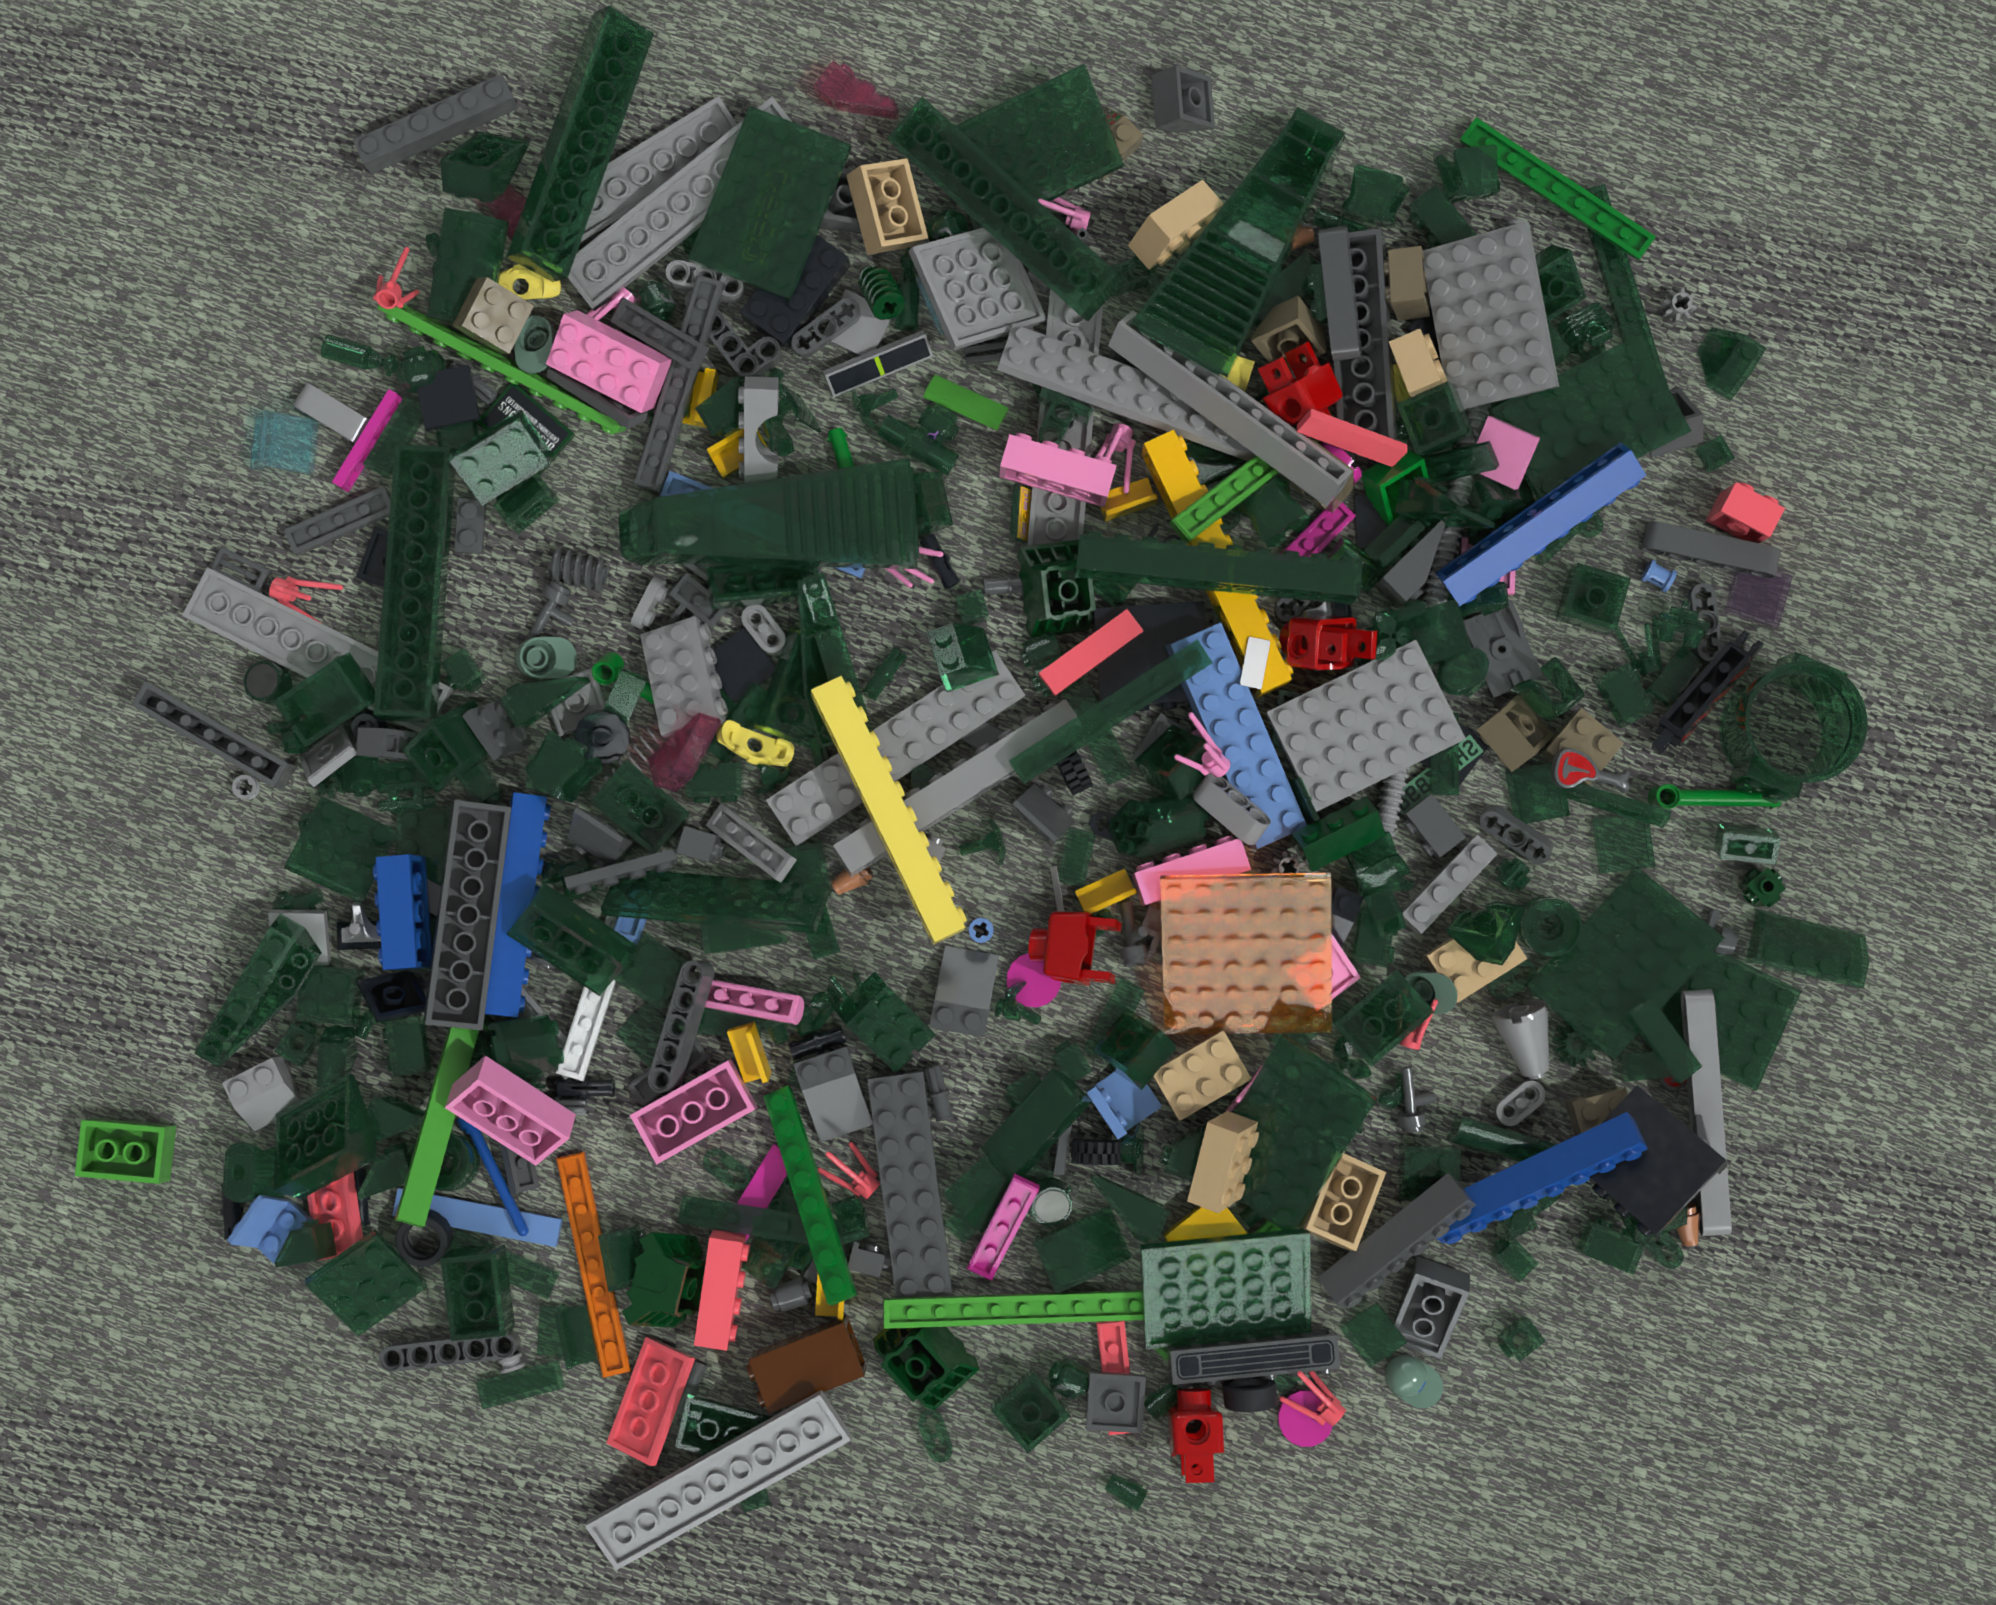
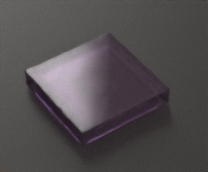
M1777 571L1775 578H1762L1735 572L1724 614L1775 629L1779 628L1793 575Z

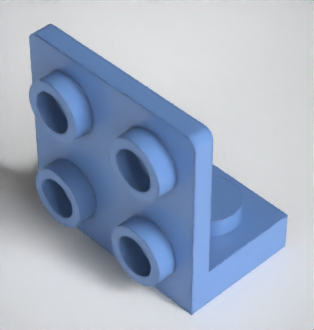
M1129 1061L1086 1090V1093L1117 1139L1126 1135L1127 1130L1161 1108L1160 1102L1132 1061Z
M259 1195L251 1202L249 1210L241 1221L234 1226L232 1234L227 1241L231 1245L258 1248L275 1265H282L313 1221V1218L291 1199Z

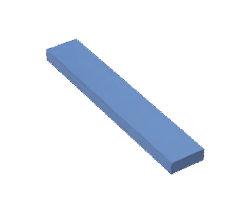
M401 1187L397 1190L392 1216H396L403 1191ZM433 1194L429 1209L441 1214L447 1219L450 1226L454 1228L553 1247L558 1246L563 1218L520 1210L529 1229L526 1236H520L505 1207Z

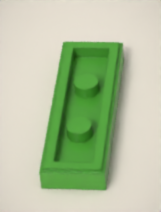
M934 375L923 396L930 401L997 431L1009 409L1002 404L937 375Z

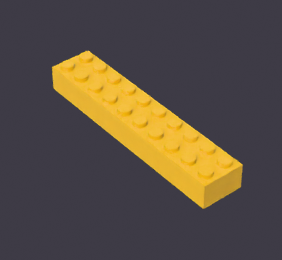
M1175 430L1145 442L1141 453L1171 519L1208 492L1207 487L1204 484L1200 485L1196 477L1199 475V471L1193 460L1189 461L1185 454L1187 446L1182 435L1177 436ZM1220 518L1187 545L1184 541L1183 543L1189 557L1196 556L1193 563L1220 623H1222L1242 669L1248 638L1254 637L1270 641L1262 688H1252L1257 699L1286 686L1292 680L1290 675L1293 674V669L1288 665L1287 660H1283L1279 652V649H1281L1280 641L1275 633L1271 635L1267 624L1270 623L1268 616L1263 608L1259 610L1255 602L1258 599L1257 593L1253 585H1247L1243 575L1246 574V570L1242 561L1235 559L1231 551L1234 549L1233 542L1228 534H1223L1220 525L1223 523Z

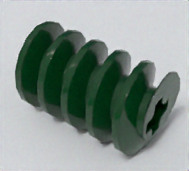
M868 266L863 269L858 277V284L874 317L879 320H886L898 316L904 309L905 301L891 272L876 266Z

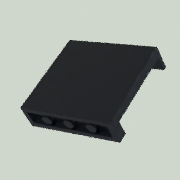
M1204 601L1096 608L1093 611L1095 632L1126 609L1129 610L1143 629L1140 635L1097 665L1100 696L1099 708L1106 709V713H1120L1123 707H1133L1134 712L1149 711V706L1160 705L1161 710L1177 709V704L1188 703V708H1191L1165 645L1206 628Z
M1636 1085L1602 1123L1628 1112L1634 1118L1648 1149L1643 1151L1642 1155L1635 1160H1624L1615 1164L1616 1167L1609 1172H1598L1589 1176V1181L1594 1185L1591 1189L1603 1200L1608 1197L1615 1203L1613 1208L1622 1217L1627 1219L1630 1216L1638 1223L1635 1226L1638 1231L1647 1238L1652 1235L1658 1241L1660 1233L1716 1173L1719 1175L1727 1167V1161Z

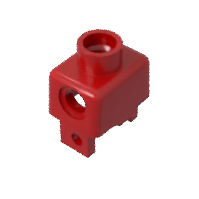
M1309 341L1284 354L1295 379L1283 356L1258 369L1269 391V394L1262 398L1268 410L1290 426L1298 424L1310 409L1332 416L1328 407L1339 401L1343 395L1329 362L1322 366L1320 365ZM1301 354L1306 356V362L1302 360ZM1275 369L1280 371V377L1276 375Z
M1334 615L1293 617L1282 627L1280 632L1281 651L1287 654V663L1292 667L1313 670H1336L1351 667L1354 663V657L1376 659L1377 631L1356 629V619L1353 617ZM1362 642L1366 645L1364 651L1361 649ZM1332 645H1334L1336 648V650L1333 652L1331 651Z
M1052 912L1049 916L1048 929L1033 928L1031 931L1028 946L1029 959L1031 961L1043 962L1044 974L1058 982L1089 986L1090 982L1115 984L1116 976L1107 971L1092 970L1096 930L1121 932L1122 923L1116 919L1094 917L1089 912Z
M1211 1389L1177 1390L1178 1406H1173L1168 1410L1171 1456L1175 1457L1177 1454H1180L1181 1475H1185L1186 1483L1215 1482L1213 1453H1224L1222 1414L1215 1406L1211 1405ZM1194 1419L1201 1420V1426L1196 1432L1190 1433L1185 1431L1189 1421Z

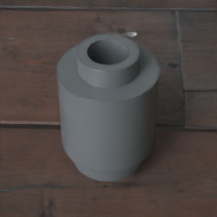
M802 1277L775 1285L774 1289L769 1290L770 1299L776 1312L780 1310L786 1312L808 1305L809 1298L813 1297L809 1282H804Z

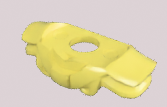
M516 264L513 268L488 277L524 300L553 298L559 295L561 291V282L557 272L541 270V268H534L525 264ZM525 279L528 282L529 289L525 294L519 295L515 293L513 285L516 280Z
M731 720L720 724L716 732V738L719 743L753 765L787 767L794 755L795 748L791 742L780 738L773 739L751 731ZM754 738L760 742L761 750L759 752H753L749 749L747 745L749 739Z

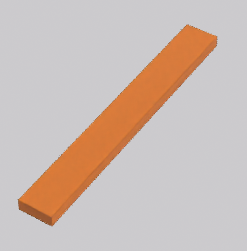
M585 1151L558 1157L556 1160L602 1376L604 1378L630 1372L631 1366Z

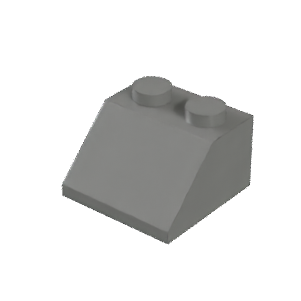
M282 1057L270 1058L222 1082L233 1108L254 1131L305 1107Z

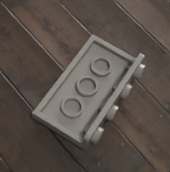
M696 616L641 634L661 736L666 738L714 721L719 724L725 723V714H727L728 710L720 694L722 682L715 671L714 664L717 663V658L714 650L710 647L709 639L712 636L707 623H703Z

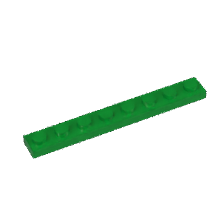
M1477 117L1460 138L1461 144L1637 261L1642 258L1655 240V235Z
M785 1086L763 1096L827 1304L833 1306L856 1296L857 1292L791 1087Z

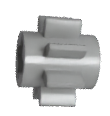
M1684 288L1677 294L1670 290L1666 294L1669 300L1666 299L1660 303V306L1665 307L1663 318L1667 316L1672 318L1673 324L1679 318L1686 322L1691 318L1688 312H1693L1697 309V306L1692 305L1694 294L1689 295L1685 293ZM1680 303L1683 307L1677 308L1675 304Z
M1283 851L1281 854L1282 860L1272 859V862L1276 864V869L1271 870L1270 873H1277L1279 876L1277 879L1278 884L1287 879L1288 884L1293 885V877L1303 878V875L1299 873V868L1305 866V863L1297 862V853L1292 855V857H1288L1286 851ZM1291 862V869L1294 872L1287 873L1286 875L1283 874L1284 868L1281 866L1282 863Z

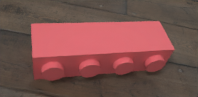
M713 1229L709 1237L694 1346L727 1351L731 1341H736L738 1325H734V1317L740 1314L742 1298H737L738 1290L744 1287L746 1271H741L742 1262L748 1260L750 1245L745 1244L746 1234Z

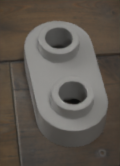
M657 576L652 578L633 614L631 625L642 630L645 626L649 627L652 624L656 612L653 610L657 602H663L668 592V588L665 587V580Z
M759 604L747 606L742 612L741 617L745 628L763 651L769 654L781 652L786 645V636L782 629L763 606ZM755 614L761 616V621L757 624L751 622V618ZM770 636H776L778 638V641L775 645L768 644V638Z
M1533 1080L1521 1082L1497 1102L1494 1108L1496 1119L1501 1124L1507 1126H1515L1544 1102L1545 1090L1543 1086ZM1527 1089H1532L1534 1092V1096L1531 1099L1525 1097ZM1507 1106H1510L1513 1110L1512 1115L1509 1117L1504 1115V1109Z

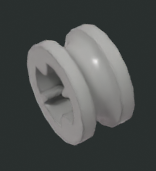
M240 775L233 781L232 791L238 798L251 800L259 794L260 784L255 777ZM245 780H248V784L252 785V790L247 791V795H244V790L240 789V784H245Z
M522 1352L497 1360L498 1364L502 1365L501 1374L526 1366L525 1362L520 1360Z

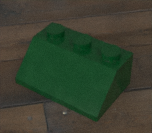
M1365 796L1292 833L1289 841L1310 871L1314 872L1385 836L1386 833L1378 810Z

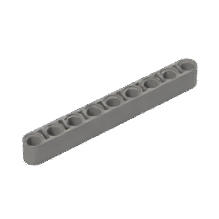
M1711 989L1682 991L1681 1012L1690 1130L1693 1131L1694 1116L1702 1115L1711 1147L1727 1161L1714 995ZM1727 1167L1720 1175L1716 1173L1696 1195V1207L1700 1211L1701 1225L1699 1226V1232L1701 1236L1731 1234L1732 1223Z

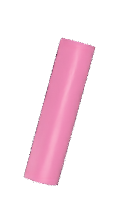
M713 980L705 1008L797 1025L803 1016L804 1000L798 995Z

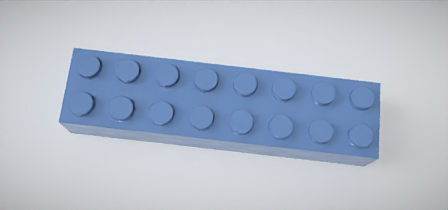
M1222 623L1211 625L1165 645L1194 715L1214 743L1222 750V754L1230 761V768L1222 777L1265 812L1271 820L1270 825L1255 845H1250V847L1259 849L1307 826L1249 687L1240 685L1242 671Z

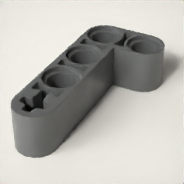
M693 290L689 291V292L686 294V297H685V305H686V307H688V304H689V301H690V297H691V294H692V291H693ZM717 309L714 321L721 322V327L716 331H711L708 339L742 382H745V376H763L781 361L782 351L777 340L772 337H763L748 348L720 310ZM729 342L738 344L733 352L725 351V345ZM767 347L776 349L775 354L771 357L763 356L762 352ZM746 363L754 365L750 373H742L740 371L741 367Z

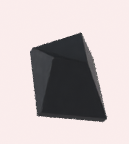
M411 969L357 981V986L376 1022L421 1013L425 1010L426 996Z

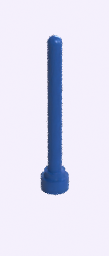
M462 1118L458 1119L456 1122L460 1130L465 1131L466 1135H470L518 1234L526 1236L529 1229L512 1194L510 1195V1190L481 1131Z

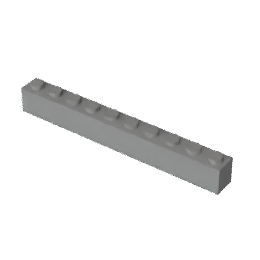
M1132 310L1118 322L1108 345L1110 348L1326 507L1340 494L1352 474V470L1303 434L1298 433L1288 423Z
M1065 699L1060 703L1057 700L1051 702L1043 708L1045 712L1038 717H1035L1034 714L1027 717L1020 723L1022 727L1014 732L1012 729H1009L998 736L999 741L990 746L987 743L974 752L976 756L968 761L966 758H962L951 766L953 770L945 775L942 772L938 773L928 781L929 785L922 790L917 787L905 795L906 800L903 802L906 807H912L917 818L914 824L918 832H924L1081 733L1084 725ZM870 817L862 821L858 825L860 829L852 834L847 831L835 839L836 844L833 845L834 853L851 878L888 855Z

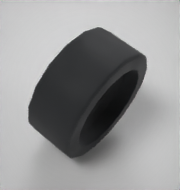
M431 1210L428 1212L425 1224L431 1225L440 1236L439 1247L434 1252L425 1254L418 1252L412 1247L408 1234L414 1225L402 1223L397 1230L395 1237L396 1249L401 1258L411 1265L418 1267L431 1266L439 1262L451 1247L453 1234L450 1224L441 1214Z
M1249 1377L1247 1382H1233V1379L1226 1381L1223 1384L1224 1406L1230 1411L1248 1413L1274 1408L1277 1405L1276 1383L1273 1379L1264 1380L1260 1377Z

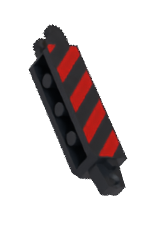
M1746 630L1734 642L1729 641L1662 717L1655 731L1659 736L1653 742L1651 749L1661 755L1670 744L1674 747L1677 745L1680 747L1751 666L1752 659L1762 649L1764 643L1758 640L1751 646L1748 652H1745L1740 647L1748 640L1750 635Z

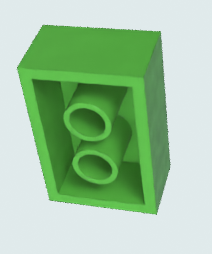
M101 1118L81 1120L75 1176L153 1184L170 1181L176 1125Z

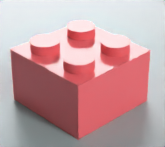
M1735 482L1720 492L1705 521L1738 539L1761 543L1771 537L1785 508L1779 505L1777 499L1754 492V488L1746 483Z

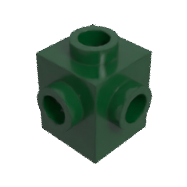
M1754 867L1743 876L1745 880L1738 885L1742 891L1743 898L1755 907H1771L1781 899L1779 894L1786 889L1781 883L1783 879L1780 874L1774 869H1769V867ZM1763 884H1765L1768 890L1765 891L1763 889Z

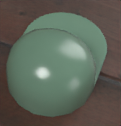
M541 316L528 317L514 344L516 363L526 373H539L548 367L546 362L557 333L554 326L547 319Z
M534 637L526 639L519 645L516 650L515 660L520 672L527 677L557 679L564 678L572 673L577 663V653L571 642L565 638Z
M1423 970L1414 971L1406 976L1400 984L1403 1002L1414 1012L1426 1014L1434 999L1438 1000V1004L1433 1014L1447 1013L1456 1005L1457 989L1453 981L1442 973Z
M1401 1354L1394 1357L1387 1364L1385 1381L1388 1388L1416 1408H1428L1436 1404L1442 1396L1443 1382L1440 1375L1420 1359L1412 1355Z

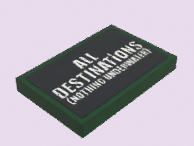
M513 383L505 389L482 415L481 420L477 421L539 476L575 437V434L523 389Z

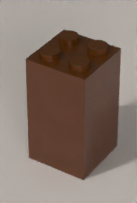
M848 1315L843 1316V1321L835 1319L758 1349L752 1353L748 1360L749 1364L746 1365L751 1381L756 1380L759 1391L756 1392L759 1404L762 1408L766 1407L768 1414L800 1402L820 1390L825 1392L864 1377L867 1369Z

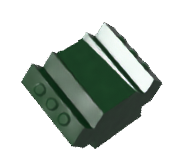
M1070 540L1020 547L1017 559L1021 565L1019 577L1023 584V610L1027 616L1025 626L1030 638L1089 631L1092 623L1091 611H1095L1096 606L1091 562H1086L1085 551L1080 541Z
M651 1232L639 1240L645 1252L634 1258L637 1263L631 1288L626 1292L632 1305L624 1309L622 1313L630 1326L674 1328L685 1321L687 1315L692 1316L699 1310L706 1261L701 1260L703 1249L696 1236Z
M947 1327L883 1329L872 1339L876 1352L884 1360L880 1366L912 1402L918 1399L924 1407L936 1410L980 1370L975 1356L966 1353L964 1344Z

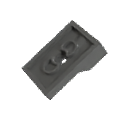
M1512 600L1458 624L1492 699L1543 676L1525 637L1523 623ZM1499 646L1505 647L1504 653L1498 651Z

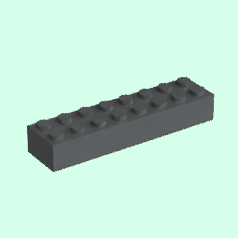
M1381 228L1349 232L1362 357L1334 361L1335 377L1343 394L1342 398L1336 402L1337 418L1398 441L1393 355L1389 341L1392 340L1390 308L1385 294V287L1388 286V277H1385L1384 260H1386L1385 236ZM1342 449V450L1345 451L1349 456H1357V455H1358V454H1355V453H1352V452H1350V451H1347V450Z
M454 800L452 802L423 1024L483 1030L511 807Z
M924 1070L869 1077L867 1080L896 1298L952 1296L953 1288Z

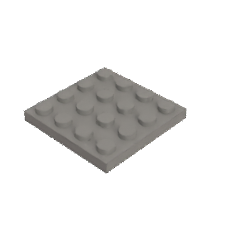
M1004 222L914 246L909 250L910 257L952 351L1010 333L1013 324L1030 328L1043 324L1047 320Z

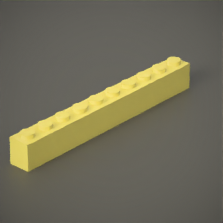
M842 676L811 689V698L932 944L935 945L965 929L964 923L967 922V919L961 907L956 908L951 899L954 897V892L949 882L943 883L939 875L942 868L936 856L931 857L926 848L930 845L923 831L918 832L914 824L917 818L912 807H906L902 800V797L905 796L903 788L899 781H893L889 773L893 771L891 764L886 756L881 757L877 749L880 746V742L875 732H869L865 724L868 718L862 706L857 707L853 700L856 694L849 681L845 683Z

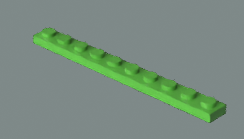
M405 304L402 308L396 306L393 309H385L378 305L377 309L386 313L385 317L396 323L402 321L410 325L409 330L419 335L427 334L433 337L432 341L435 344L445 348L450 346L456 349V354L468 360L473 358L481 362L480 366L490 372L498 371L504 374L505 380L516 385L521 383L529 387L528 391L530 393L552 399V404L561 409L567 410V408H570L577 412L576 416L587 422L593 420L600 424V429L615 434L626 430V427L619 425L617 421L606 414L598 412L596 408L587 402L579 400L577 396L568 390L560 388L552 380L538 373L530 374L524 372L515 361Z
M1160 1289L883 1298L884 1329L1163 1319V1295Z

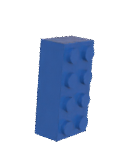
M411 854L376 857V864L373 865V876L377 880L378 892L375 893V905L379 908L380 917L376 924L377 934L381 937V948L378 951L379 962L383 965V970L428 968L431 965L432 941L426 857Z

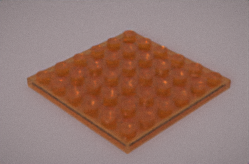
M1331 873L1160 875L1165 1034H1216L1221 1030H1224L1226 1034L1332 1033Z

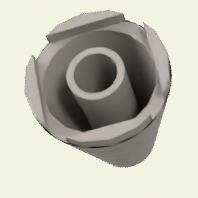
M1529 999L1526 1000L1527 1005L1517 1006L1518 1003L1514 1002L1498 1008L1493 1012L1494 1016L1492 1018L1522 1076L1535 1080L1544 1077L1545 1072L1549 1070L1548 1007L1543 1000Z

